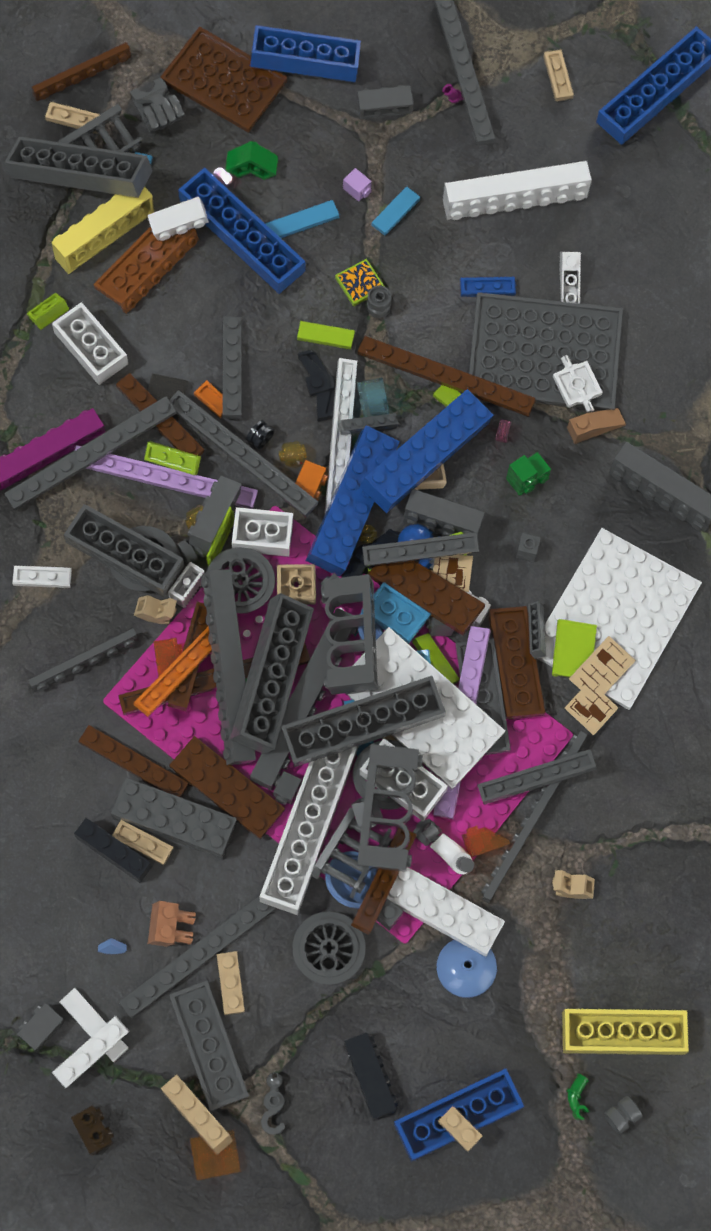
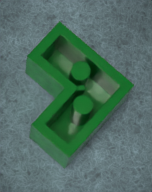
M250 141L227 152L225 171L237 178L252 173L265 180L276 175L278 156L260 146L257 142Z
M538 452L528 459L523 455L509 465L506 480L519 496L523 493L528 494L535 488V485L538 483L543 484L549 479L551 468Z

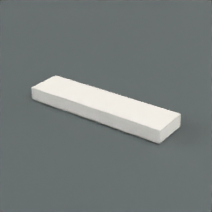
M75 988L60 1001L90 1037L94 1036L107 1024ZM120 1040L106 1052V1055L115 1062L129 1048Z

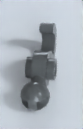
M276 1072L270 1073L266 1079L270 1092L264 1097V1106L268 1111L264 1113L261 1119L262 1128L269 1135H278L285 1128L284 1123H281L276 1128H270L267 1124L268 1119L276 1115L284 1105V1097L278 1092V1088L283 1080L281 1075ZM277 1074V1078H272V1075Z

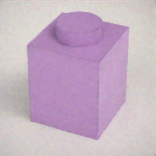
M355 168L343 179V189L357 201H360L363 197L366 198L370 194L371 180Z

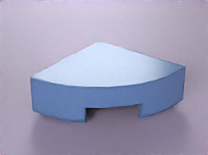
M111 938L98 945V952L120 954L126 952L127 945Z

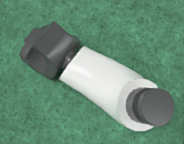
M432 820L420 821L413 831V833L417 834L416 838L425 846L432 842L430 847L456 873L466 874L473 870L474 862L471 856L444 833L439 836L442 830Z

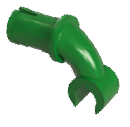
M577 1074L570 1089L567 1088L566 1090L572 1115L576 1120L585 1119L580 1116V1110L584 1113L589 1112L588 1108L580 1105L578 1101L581 1098L580 1094L589 1082L581 1074Z

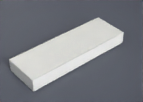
M14 566L13 586L71 588L72 568Z

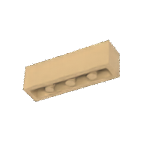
M177 1075L161 1088L164 1095L216 1155L232 1142L226 1130Z

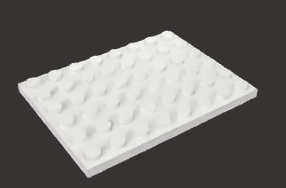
M601 528L545 623L546 656L537 659L553 667L558 619L597 625L594 651L610 636L636 660L605 694L610 700L630 710L702 582Z

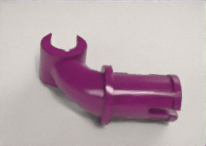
M450 84L444 86L443 93L450 102L457 103L463 100L462 93L458 89L453 88Z

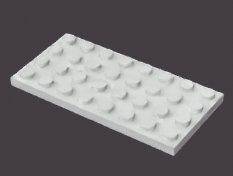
M388 627L376 640L378 689L346 694L355 702L433 676L446 712L445 717L392 734V736L406 748L419 749V755H423L422 763L453 790L505 733V730ZM365 653L353 666L365 665Z

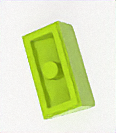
M54 293L30 310L27 315L41 330L67 312L69 307L61 296Z

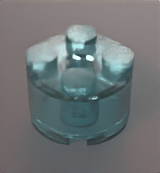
M383 377L358 382L357 387L360 394L363 417L389 414Z

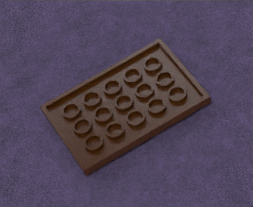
M200 26L160 77L167 86L248 133L288 81V77L278 71L250 67V55Z

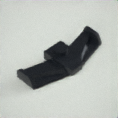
M315 351L298 353V358L310 375L305 377L309 396L317 395V422L332 419L335 399L334 388L336 386L333 376L327 372Z
M389 529L369 544L359 546L353 552V558L341 578L363 575L366 568L372 570L374 566L364 565L363 547L395 543L398 541L399 533Z

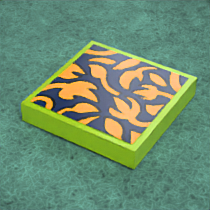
M367 259L335 275V279L353 307L367 300L368 292L371 288L378 285L384 286Z

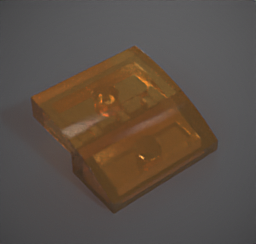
M234 1130L226 1131L230 1135L232 1142L218 1155L215 1154L201 1136L190 1139L197 1180L241 1172Z

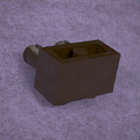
M92 1105L71 1117L91 1156L114 1144L111 1140L114 1138V1135L109 1126L105 1128L102 1122L105 1117L100 1108L95 1109Z

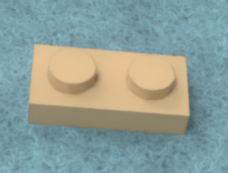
M453 1106L438 1121L467 1152L482 1137Z

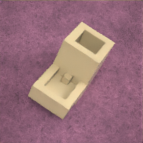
M149 595L140 597L134 616L157 624H169L170 619L175 615L177 601L172 598L160 601Z
M555 870L553 890L556 891V895L561 897L593 899L595 879L587 875H571L563 870Z

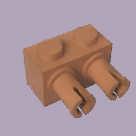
M158 901L152 904L148 944L168 947L174 944V942L191 945L193 938H190V936L193 937V932L177 930L176 923L182 922L193 925L195 922L193 917H196V913L179 910V904Z

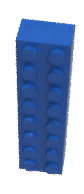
M696 26L599 110L596 123L622 145L711 67V38Z
M205 167L178 189L181 202L196 197L201 199L209 221L205 225L278 294L305 272V261Z
M468 389L465 390L364 478L360 487L388 513L411 493L412 489L419 486L485 428L492 419L493 414Z
M367 425L363 428L305 561L332 574L335 573L339 577L346 570L374 504V500L360 486L369 473L396 451L400 441Z

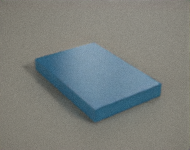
M384 582L374 593L375 623L384 629L391 628L409 644L430 618L431 614Z

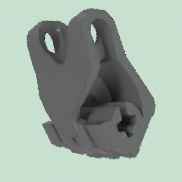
M162 78L153 80L155 86L150 92L140 91L138 88L130 91L133 104L150 133L170 126L176 121H180L184 116L177 97L169 95L167 85Z

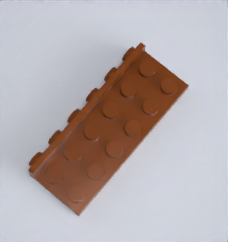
M150 227L93 284L95 289L120 305L124 313H128L197 244L199 238L196 230L192 228L184 234H175L169 239L162 241L155 238Z

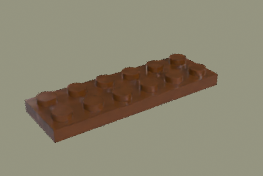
M416 561L375 565L368 573L372 580L380 585L383 582L428 611L433 618L461 635L467 632L485 608V603Z
M527 606L489 609L488 615L492 638H494L506 719L544 716L545 708L537 662L530 654Z
M195 736L169 765L172 770L228 815L237 818V822L259 840L262 839L285 811L281 804L232 765H227L222 757Z

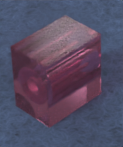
M500 419L496 441L506 443L511 426L510 421Z

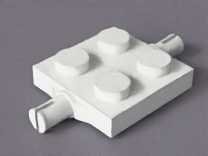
M568 355L563 356L561 360L565 368L554 373L553 379L567 407L570 408L583 404L587 413L594 411L590 401L601 396L602 390L588 362L572 364Z

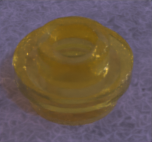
M364 525L359 537L360 541L363 543L374 542L377 538L376 529L371 525Z

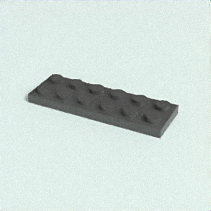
M494 638L488 641L476 705L505 730V733L485 755L505 753L511 750ZM467 642L455 643L460 677Z
M208 981L169 994L210 1112L249 1097Z

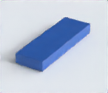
M515 277L460 278L461 297H477V292L515 296Z

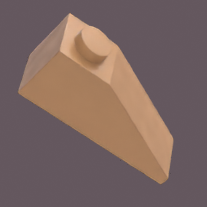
M616 408L614 410L609 409L586 413L569 420L567 429L574 444L625 426L626 423L619 409Z

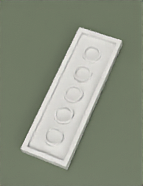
M408 867L406 872H399L387 897L402 911L485 957L505 923L499 917Z

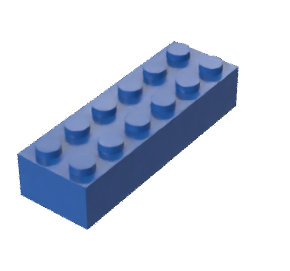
M255 25L250 67L355 82L361 41Z
M504 1069L394 1121V1126L412 1162L456 1141L438 1122L452 1106L476 1130H479L521 1110L524 1105L507 1069Z

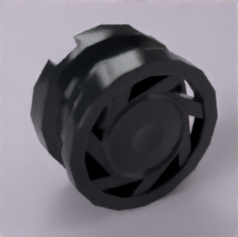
M261 420L253 426L246 440L249 443L252 442L254 447L260 450L271 440L275 430L270 426L268 427L264 420Z

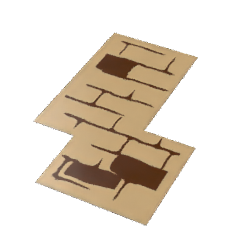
M453 555L434 558L432 572L463 591L469 592L473 556Z
M610 636L602 642L569 678L580 689V692L568 703L565 709L592 735L618 709L605 696L606 692L636 661Z

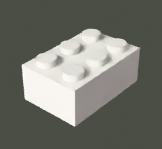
M236 507L232 548H249L261 554L289 557L293 513Z

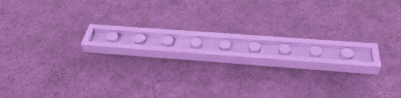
M108 454L86 468L206 498V496L210 497L212 493L211 487L214 481H218L113 454ZM241 486V493L235 505L253 509L258 490Z
M471 626L458 689L476 704L490 629ZM461 781L453 790L448 786L445 794L435 805L434 816L454 819Z

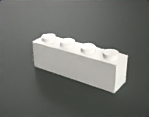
M115 1016L52 1073L67 1088L130 1031Z

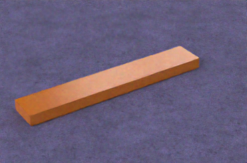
M209 626L134 702L133 705L147 717L212 652L211 644H209L208 640Z

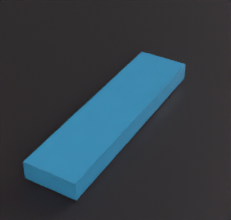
M333 200L268 222L266 225L280 238L335 220L339 218V213Z

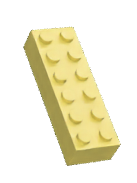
M145 187L139 198L115 194L110 201L101 204L96 211L87 214L82 221L69 227L68 231L54 238L51 243L56 261L68 274L73 272L148 218L147 215L154 213L152 194Z
M564 1009L562 1012L563 1053L685 1055L688 1053L686 1010Z

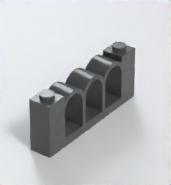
M369 574L324 580L321 594L322 598L326 600L325 611L331 621L326 628V637L332 646L327 652L326 657L331 669H327V676L324 677L325 688H328L332 695L378 689L374 582ZM363 601V614L344 617L333 616L334 610L339 605ZM364 626V639L346 642L334 641V637L339 630ZM365 651V665L335 666V661L340 655Z
M371 744L357 862L358 867L403 872L407 871V867H411L412 855H408L409 851L406 849L410 841V835L405 823L409 821L413 813L412 802L408 795L413 792L416 785L414 772H417L418 767H422L423 755H419V749ZM377 768L407 772L411 777L410 786L404 791L375 789ZM374 795L403 799L408 805L407 814L403 818L396 820L372 817ZM371 823L400 827L405 833L404 842L397 848L370 846Z

